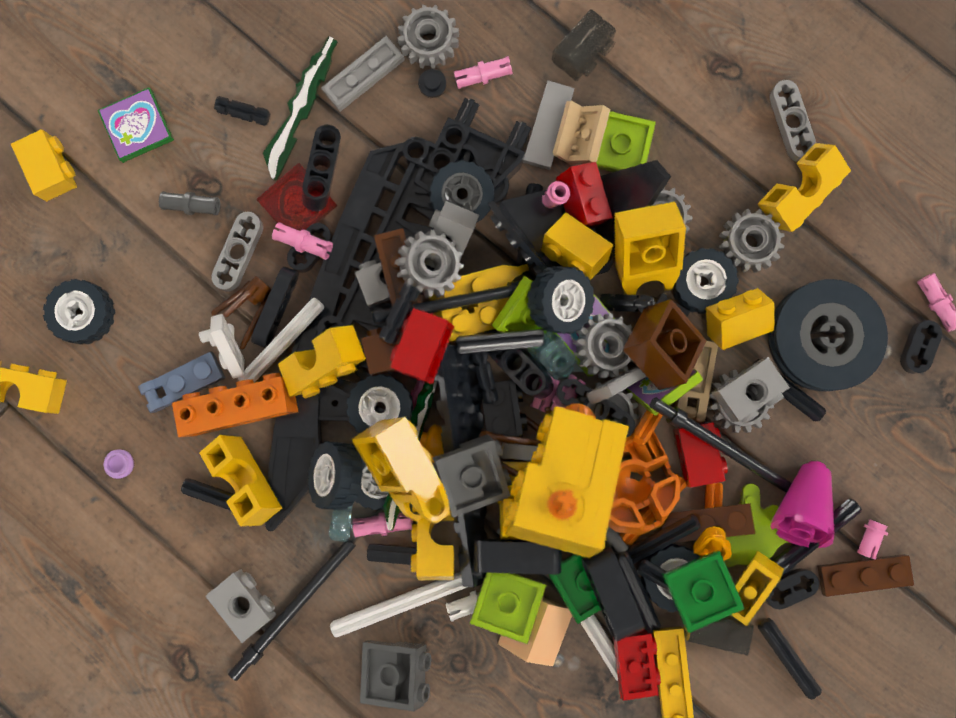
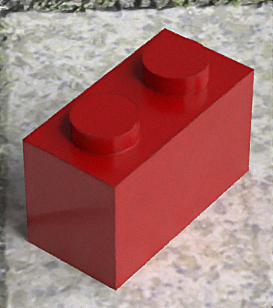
M596 162L571 166L556 177V181L565 183L570 190V197L563 204L566 213L588 228L597 227L613 218Z
M413 308L411 315L403 322L401 341L394 346L391 352L390 361L392 364L390 368L433 384L455 326L446 319Z
M714 422L700 424L721 438L718 427H714ZM683 428L673 429L686 487L692 488L726 481L724 474L728 473V467L724 456H720V451Z

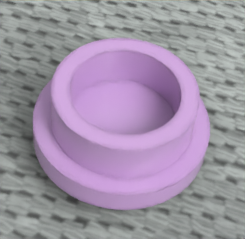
M113 450L104 459L105 472L115 479L127 477L134 467L132 455L125 450Z

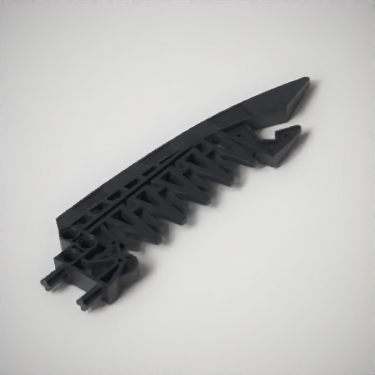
M464 98L455 119L447 118L436 144L415 136L410 137L403 143L370 151L331 240L333 243L331 253L327 251V254L330 256L327 260L324 259L309 301L312 298L318 299L324 305V309L296 338L291 354L315 349L312 340L319 336L317 332L319 321L326 316H336L342 294L346 298L337 318L345 326H355L357 322L368 331L387 326L388 322L374 324L372 312L390 309L392 304L384 302L368 308L357 277H355L350 289L345 288L352 268L359 271V265L371 260H376V263H380L375 239L366 234L373 217L376 216L383 220L376 235L403 228L406 239L410 236L415 239V234L419 231L426 235L430 230H434L433 227L405 221V218L410 208L431 221L435 211L430 201V185L434 176L439 171L435 168V164L440 160H446L449 163L459 160L471 161L481 166L489 174L494 184V201H504L509 190V180L520 170L523 164L525 152L522 151V148L531 131V127L527 126L525 122L521 121L520 123L516 121L507 142L499 141L470 127L480 104L471 98ZM452 135H458L462 139L458 144L454 145L447 142V139ZM418 148L424 151L423 155L419 158L409 156L413 149ZM404 156L408 168L400 185L389 182L400 157ZM385 190L395 194L387 211L377 208ZM365 242L371 246L363 263L355 260L362 243ZM425 264L428 270L434 271L435 268ZM382 272V274L380 275V280L382 283L386 284L385 277ZM328 323L326 325L327 329L339 327L338 324L333 325L331 323ZM359 340L360 345H361L362 350H363V353H364L362 341ZM366 359L355 366L356 370L354 373L361 380L370 376L367 371L361 368H368ZM337 378L338 382L335 384L320 387V393L309 398L297 395L296 401L299 412L276 417L267 482L282 509L265 522V527L268 531L276 530L309 493L308 470L314 451L322 443L321 421L350 420L346 411L348 409V404L346 403L351 395L350 391L358 385L357 383ZM337 400L338 405L334 407L332 402ZM378 406L374 408V410L378 413H383L385 411V409L380 408Z

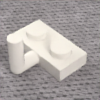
M223 314L212 316L210 329L199 332L201 342L210 341L213 347L217 346L220 352L219 360L224 370H229L233 379L244 376V357L234 339V326L229 323L227 324Z

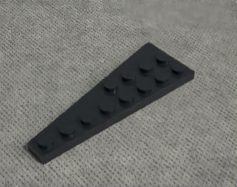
M447 345L434 381L439 382L441 393L439 400L436 401L437 411H439L445 421V425L441 427L444 454L459 449V444L479 438L484 425L480 406L482 389L479 387L474 367L476 362H473L471 353L459 354L454 345ZM486 506L459 515L454 522L455 532L462 540V544L459 546L458 557L463 587H476L483 584L486 573L473 571L474 539H488L484 529V518L487 513Z

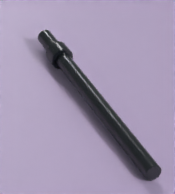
M521 280L508 282L507 286L411 304V306L426 313H434L510 298ZM392 308L372 312L374 324L386 322Z
M657 397L651 400L649 407L666 417V421L674 427H682L782 491L787 492L792 484L790 481L693 421L679 407H671Z
M347 538L262 636L243 651V657L228 673L234 681H238L251 665H256L263 657V651L356 547L352 540Z

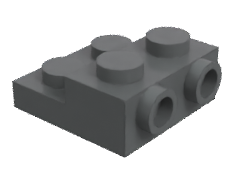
M488 434L459 444V449L433 457L439 479L444 486L449 501V511L453 518L511 497L508 486L512 485L507 469H502L499 459L503 457L502 448L498 440L494 441Z
M367 640L363 642L360 703L413 712L423 707L430 696V686L425 683V673L431 666V654L426 653L427 645L402 641L387 643Z

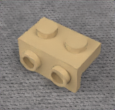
M567 101L553 155L570 165L597 162L610 109L604 105L582 107L574 101Z

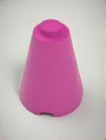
M810 461L800 467L770 525L772 530L774 528L777 529L776 535L783 540L804 547H809L810 542L819 543L818 548L829 547L833 544L832 473L826 468L825 464L818 461Z

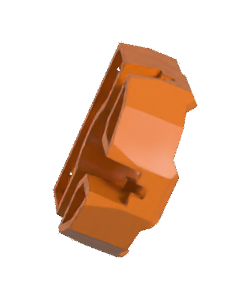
M654 431L648 442L643 446L632 441L631 436L626 438L622 458L629 454L631 459L621 462L608 527L615 532L642 535L661 527L680 500V479L677 474L672 473L668 456ZM662 467L667 479L657 483L655 481L652 482L650 478L652 475L649 472ZM631 472L643 476L640 481L631 479ZM649 505L656 519V522L649 526L645 525L638 511Z

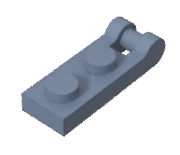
M208 352L154 380L139 385L138 389L141 395H145L148 401L146 406L149 412L155 413L172 405L173 402L182 400V395L198 392L225 379V376L214 353ZM163 387L166 396L159 398L156 390Z

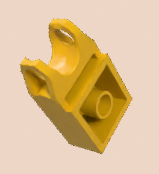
M676 202L615 213V267L621 280L624 294L635 295L637 289L649 281L662 282L664 291L673 289L680 276V270L683 269L686 231L685 223Z
M528 264L518 267L500 265L461 276L459 281L452 282L455 287L449 292L444 290L445 294L438 298L433 293V296L429 299L431 301L507 286L508 282H512L523 272L529 271ZM509 297L469 305L468 310H462L461 307L434 312V315L450 321L455 326L449 340L451 342L456 340L458 336L475 335L495 329L491 325L509 300Z
M406 417L380 420L352 438L354 445L379 489L389 492L393 501L406 517L414 521L424 518L430 522L438 523L449 515V501L444 486L432 465V457L428 450L420 444L415 426ZM432 497L437 498L441 503V510L436 516L430 514V498ZM410 504L416 508L418 514L415 515L411 512Z

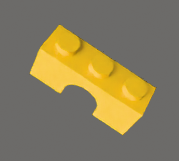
M815 143L796 163L802 172V183L798 190L795 186L776 184L760 200L758 206L765 216L771 214L772 220L775 223L779 222L781 224L778 229L793 232L799 228L812 211L818 208L831 191L838 187L851 172L836 145Z
M353 325L329 328L312 340L315 349L294 352L278 363L290 397L302 395L303 398H309L320 393V387L335 384L338 382V376L354 372L356 370L355 366L366 359Z
M0 361V402H4L7 390L15 384L20 391L19 408L59 414L67 380L56 378L57 372L39 369L38 374L29 373L28 366L11 363L10 368L1 367L2 361Z
M219 435L199 452L212 477H221L234 488L235 494L226 502L240 527L262 526L282 509L242 437Z
M432 497L430 498V514L436 516L441 510V503L437 498ZM412 505V512L418 514V511ZM450 511L449 515L441 521H454ZM424 518L417 521V524H412V542H417V554L411 555V572H416L418 580H454V546L435 543L431 538V532L437 523L430 522Z

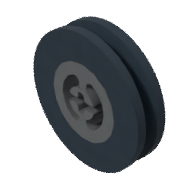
M825 279L811 282L792 291L778 304L774 311V331L768 333V343L774 362L789 380L813 391H837L859 385L877 370L886 352L888 329L881 308L865 290L847 281ZM818 319L819 324L811 330L812 324ZM825 332L827 335H836L843 333L844 338L829 340L828 337H818L811 339L810 334ZM843 343L838 353H836V348Z

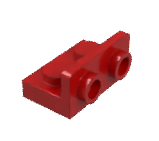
M642 630L616 642L614 640L620 698L625 701L659 696L657 685L661 684V677L658 667H655L654 655L657 654V644L651 633Z

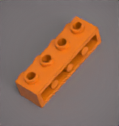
M280 373L264 375L263 381L254 383L253 379L236 382V387L227 389V386L213 387L209 389V394L202 396L200 392L182 395L183 400L172 403L178 437H194L299 412L296 396H289Z

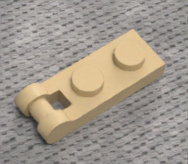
M706 341L694 366V369L700 373L703 380L680 397L675 406L685 411L693 421L702 424L706 418L718 345L710 341ZM688 398L697 399L696 407L687 406Z

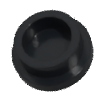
M436 69L424 71L418 80L421 93L429 98L439 97L444 93L447 86L444 74Z

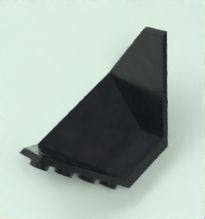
M658 160L600 176L613 218L590 229L612 243L613 248L608 262L596 275L608 272L615 262V213L652 206L672 177ZM547 190L504 201L488 202L494 213L490 217L492 222L500 232L505 229L508 231L505 236L515 249L519 246L522 248L519 252L529 265L535 263L533 268L537 274L542 273L546 268L563 267L556 261L547 258L545 253L541 251L544 234L566 213L563 204L553 209L543 205L542 196L545 195L544 193Z

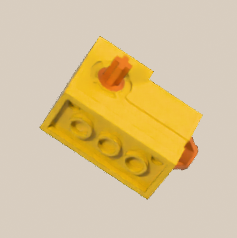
M572 403L565 408L555 406L550 415L545 414L543 422H540L536 440L541 442L538 444L536 451H533L530 463L527 464L523 471H518L517 477H514L510 495L515 496L514 502L511 501L510 506L506 508L503 525L508 526L506 535L588 558L602 551L629 426L605 419L603 421L597 420L588 406Z

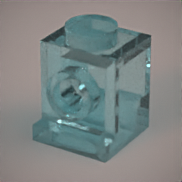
M546 332L544 334V346L531 347L527 350L554 380L566 378L573 372V365L577 362V359L559 336L553 332Z

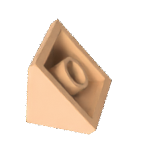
M543 597L528 644L501 635L498 645L526 662L553 666L572 615L566 606Z

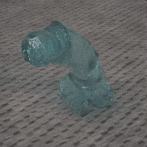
M353 505L346 510H333L329 528L330 539L340 542L348 540L353 524H351Z

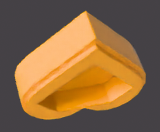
M719 527L706 528L693 544V553L704 556L718 550L723 560H728L732 555L731 543L726 540L725 531Z

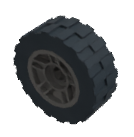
M464 160L451 162L442 167L434 176L430 185V201L434 211L436 209L442 211L445 202L448 201L478 214L477 222H479L491 210L488 202L494 201V184L485 169L474 162ZM461 188L468 191L467 198L463 200L459 199L456 195L457 190Z

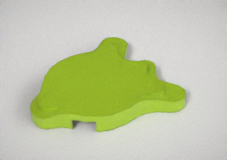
M748 483L743 486L739 504L751 503L756 534L726 537V540L731 543L732 551L731 557L724 561L726 567H732L737 564L748 565L757 551L770 559L781 545L788 543V541L776 535V528L772 530L770 527L772 518L779 507L769 505L762 509L760 506V489L755 484Z

